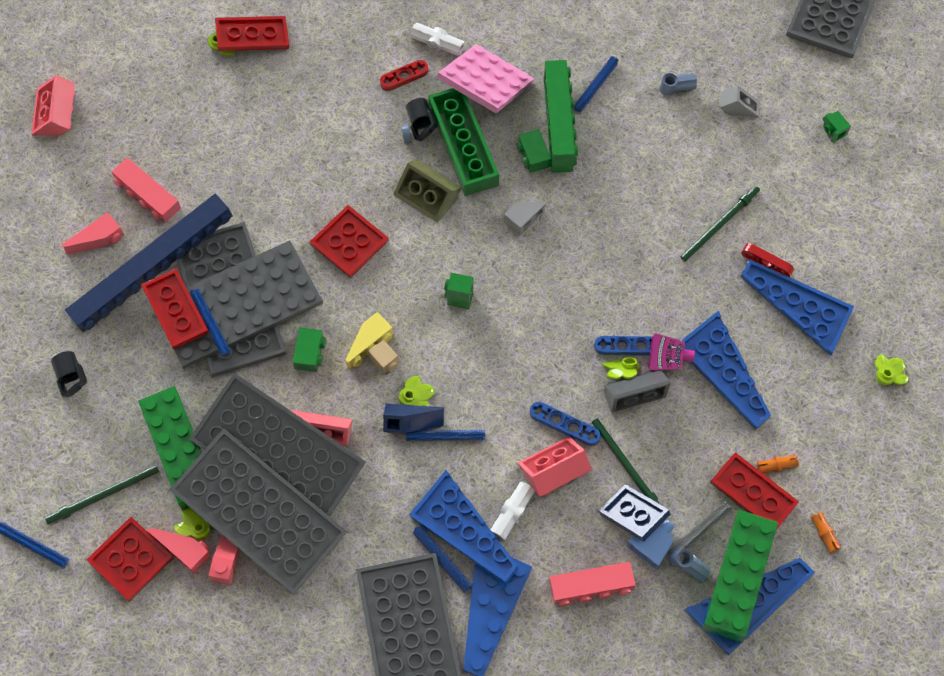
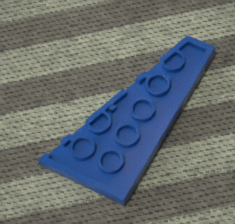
M749 259L741 278L831 356L854 306Z
M717 311L681 341L685 342V350L695 351L694 361L690 363L756 430L771 417V414L762 396L759 395L755 382L750 377L747 366L735 342L732 341L719 311Z
M445 470L409 514L410 518L504 584H507L517 571V564L497 540L494 533L486 525L469 499L463 494L457 483L454 482L449 472Z
M512 558L517 564L518 569L507 584H504L476 563L474 564L463 671L474 676L485 675L532 570V566Z
M801 558L782 565L771 572L764 573L744 641L814 575L815 572ZM711 598L703 600L694 606L687 607L684 610L701 628H703ZM705 631L728 656L742 644Z

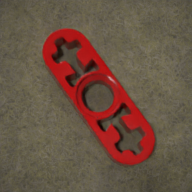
M417 60L382 75L380 78L381 88L385 91H391L428 74V64L423 60ZM420 66L423 68V71H420L417 67ZM402 73L409 74V77L406 79H402L399 76ZM385 80L391 81V84L388 85V83H385Z
M747 243L741 252L743 257L788 277L794 271V267L790 263L754 244Z

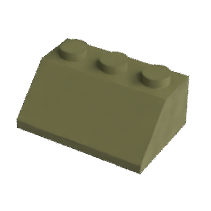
M417 159L407 163L393 194L434 221L439 222L456 201L462 187Z

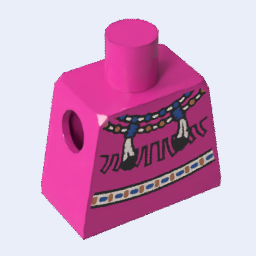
M653 333L648 369H681L682 361H694L695 351L685 350L684 341Z

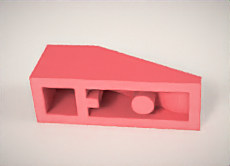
M107 212L61 245L68 255L106 247L112 243L115 244L121 240L124 234L121 227Z
M154 528L147 530L154 539L193 574L211 556L208 552L209 547L202 540L197 542L191 537Z
M223 535L213 556L208 576L212 582L232 585L241 550Z

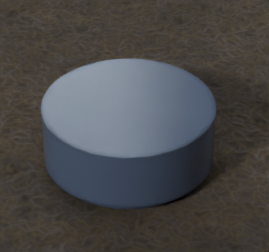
M409 124L402 125L404 143L412 142Z

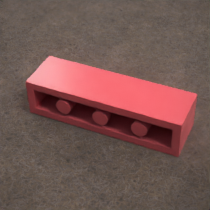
M128 157L111 171L114 177L113 182L119 188L124 187L129 197L138 199V203L143 209L146 210L148 208L152 211L151 214L157 221L161 219L166 223L181 209L179 201Z
M291 410L341 445L347 446L351 436L352 419Z
M630 562L554 575L549 578L554 605L559 604L560 607L571 605L572 601L579 600V603L589 602L591 598L598 596L599 599H607L614 593L628 595L635 588Z

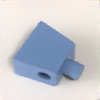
M666 519L644 542L633 536L629 539L627 547L657 571L674 541V538L669 534L673 530L674 525Z

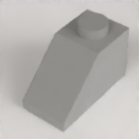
M735 86L720 92V108L729 115L759 117V101L741 87Z
M543 201L516 202L505 210L504 223L521 235L545 212L546 203Z

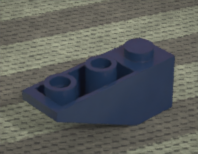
M401 404L385 405L383 432L408 433L444 425V407Z

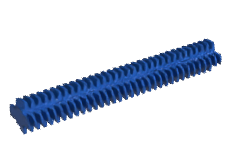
M614 56L609 58L586 91L577 100L573 110L580 113L583 111L582 109L586 107L587 103L590 102L589 100L596 94L595 92L602 86L601 84L608 78L607 76L617 66L618 58Z
M199 288L191 290L189 293H191L190 295L221 356L225 357L231 354Z
M420 430V432L406 433L407 441L409 439L410 441H431V439L432 441H436V439L437 441L441 439L442 441L446 439L447 441H453V439L454 441H458V439L459 441H463V439L464 441L468 439L485 440V430H464V432L463 430H459V432L458 430H442V432L441 430H437V432L436 430H432V432L431 430H427V432L426 430H422V432Z
M0 522V532L5 537H9V539L21 544L23 547H28L32 552H36V554L47 558V560L49 559V561L51 560V562L65 569L70 560L69 558L18 532L19 530L8 526V524Z
M422 525L416 527L412 532L430 554L436 553L440 566L450 575L464 593L468 591L472 584L470 585L471 582L468 583L466 581L468 578L465 579L463 577L465 574L461 575V570L458 572V566L455 568L456 565L454 563L451 564L453 561L451 559L448 560L450 557L447 558L446 554L442 553L443 550L441 548L438 549L440 546L438 544L435 545L437 542H432L433 539L429 538L430 535L428 533L425 534V529L422 530L423 528H421Z

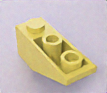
M376 312L362 324L346 358L348 369L353 366H359L363 358L369 355V350L382 340L388 343L392 339L393 328L379 312Z

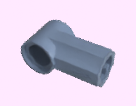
M666 73L662 77L660 92L664 95H672L677 91L696 89V75L694 73L682 75Z
M674 549L669 555V561L673 566L679 567L699 582H703L711 573V567L695 557L688 549ZM681 553L684 556V560L682 563H680L679 561V555Z

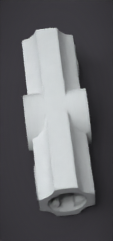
M416 23L413 25L410 33L411 38L426 43L429 48H435L437 51L444 50L456 56L461 54L465 41L448 35L444 29L439 27L432 29Z
M520 482L511 498L507 499L502 506L500 515L491 528L497 539L505 542L514 525L518 524L519 517L523 516L526 510L525 507L535 493V489L529 484Z

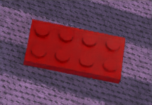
M286 16L215 18L218 51L289 49Z
M177 269L141 284L173 350L209 333Z
M736 452L710 482L746 512L778 522L777 529L799 503L798 500Z

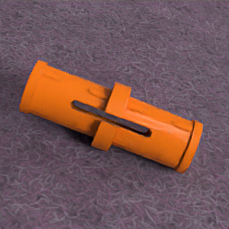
M796 454L781 458L775 456L771 460L758 461L757 468H760L759 471L762 473L771 471L781 472L782 469L798 467L799 460L795 459L797 458Z
M819 512L818 515L814 514L811 516V520H813L819 531L818 536L823 539L829 553L831 554L834 550L841 549L833 534L834 530L832 527H829L823 513Z

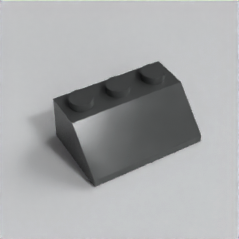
M650 370L641 376H635L631 379L609 382L605 385L604 394L610 411L613 413L665 398L671 383L661 370Z

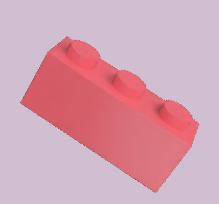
M55 75L37 88L31 135H62L70 130L72 125L71 114L73 112L72 103L75 96L74 82Z
M569 436L518 462L530 486L535 489V493L539 497L548 495L552 490L565 486L569 481L582 477L592 470L585 450Z

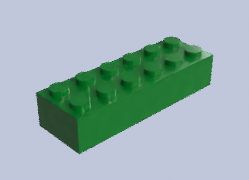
M567 60L545 61L543 80L551 173L573 172L574 165H577L578 146L575 145L577 134L576 129H574L575 114L572 111L574 100L571 98V68L567 67Z
M454 88L428 95L430 109L433 110L438 122L437 129L459 184L462 187L464 196L499 186L498 170L467 96Z
M175 386L138 400L171 487L202 453L200 446L190 440L194 431ZM175 495L182 511L190 508Z
M738 510L702 630L740 643L744 641L778 522Z

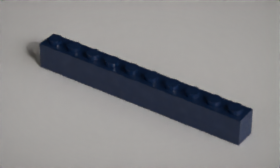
M215 193L66 308V313L82 332L90 330L94 327L95 323L107 317L113 309L121 306L131 295L138 293L142 288L141 284L154 279L162 271L167 270L172 263L184 257L190 249L197 247L204 238L212 235L221 225L226 224L233 217L231 211Z

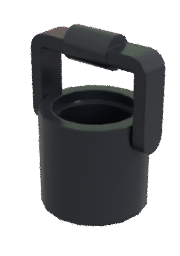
M416 98L408 102L406 110L411 122L410 127L414 139L422 141L438 127V122L433 110L430 109L427 99ZM426 128L419 135L418 129Z
M61 352L51 359L50 362L57 377L56 382L63 397L74 395L87 383L81 364L78 363L74 352ZM80 379L78 383H75L67 391L65 384Z

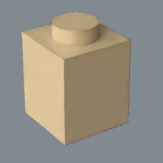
M384 340L369 350V358L383 374L388 371L392 372L397 368L399 363L398 355Z

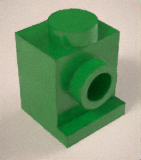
M839 111L832 114L828 113L822 118L824 121V131L832 136L831 141L833 143L848 135L851 125Z

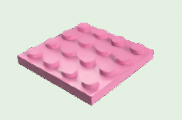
M477 44L438 72L437 79L496 114L530 87L534 81V78L527 73L515 68L512 64L505 62L497 55L488 52Z

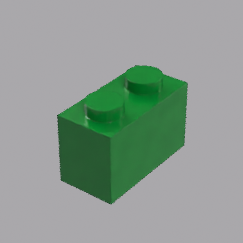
M540 129L519 134L516 147L518 152L523 154L522 162L524 167H528L530 173L551 167V157Z
M451 273L450 279H446L444 286V298H447V305L470 309L474 293V277Z
M299 327L293 358L294 369L317 372L318 366H322L323 355L320 354L321 349H325L326 337L323 336L322 330Z

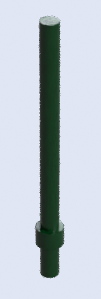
M754 186L747 194H743L738 199L739 201L680 258L686 262L738 211L752 202V198L760 192L759 187Z
M598 418L593 420L592 424L599 430L604 441L643 495L660 504L658 502L659 498L654 492L650 491Z
M154 465L68 507L65 505L59 508V511L44 518L47 524L61 518L66 519L71 516V513L158 473L159 470Z

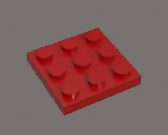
M347 205L309 242L314 249L351 279L389 241V238L352 207Z
M130 517L86 560L130 602L174 557L137 521Z

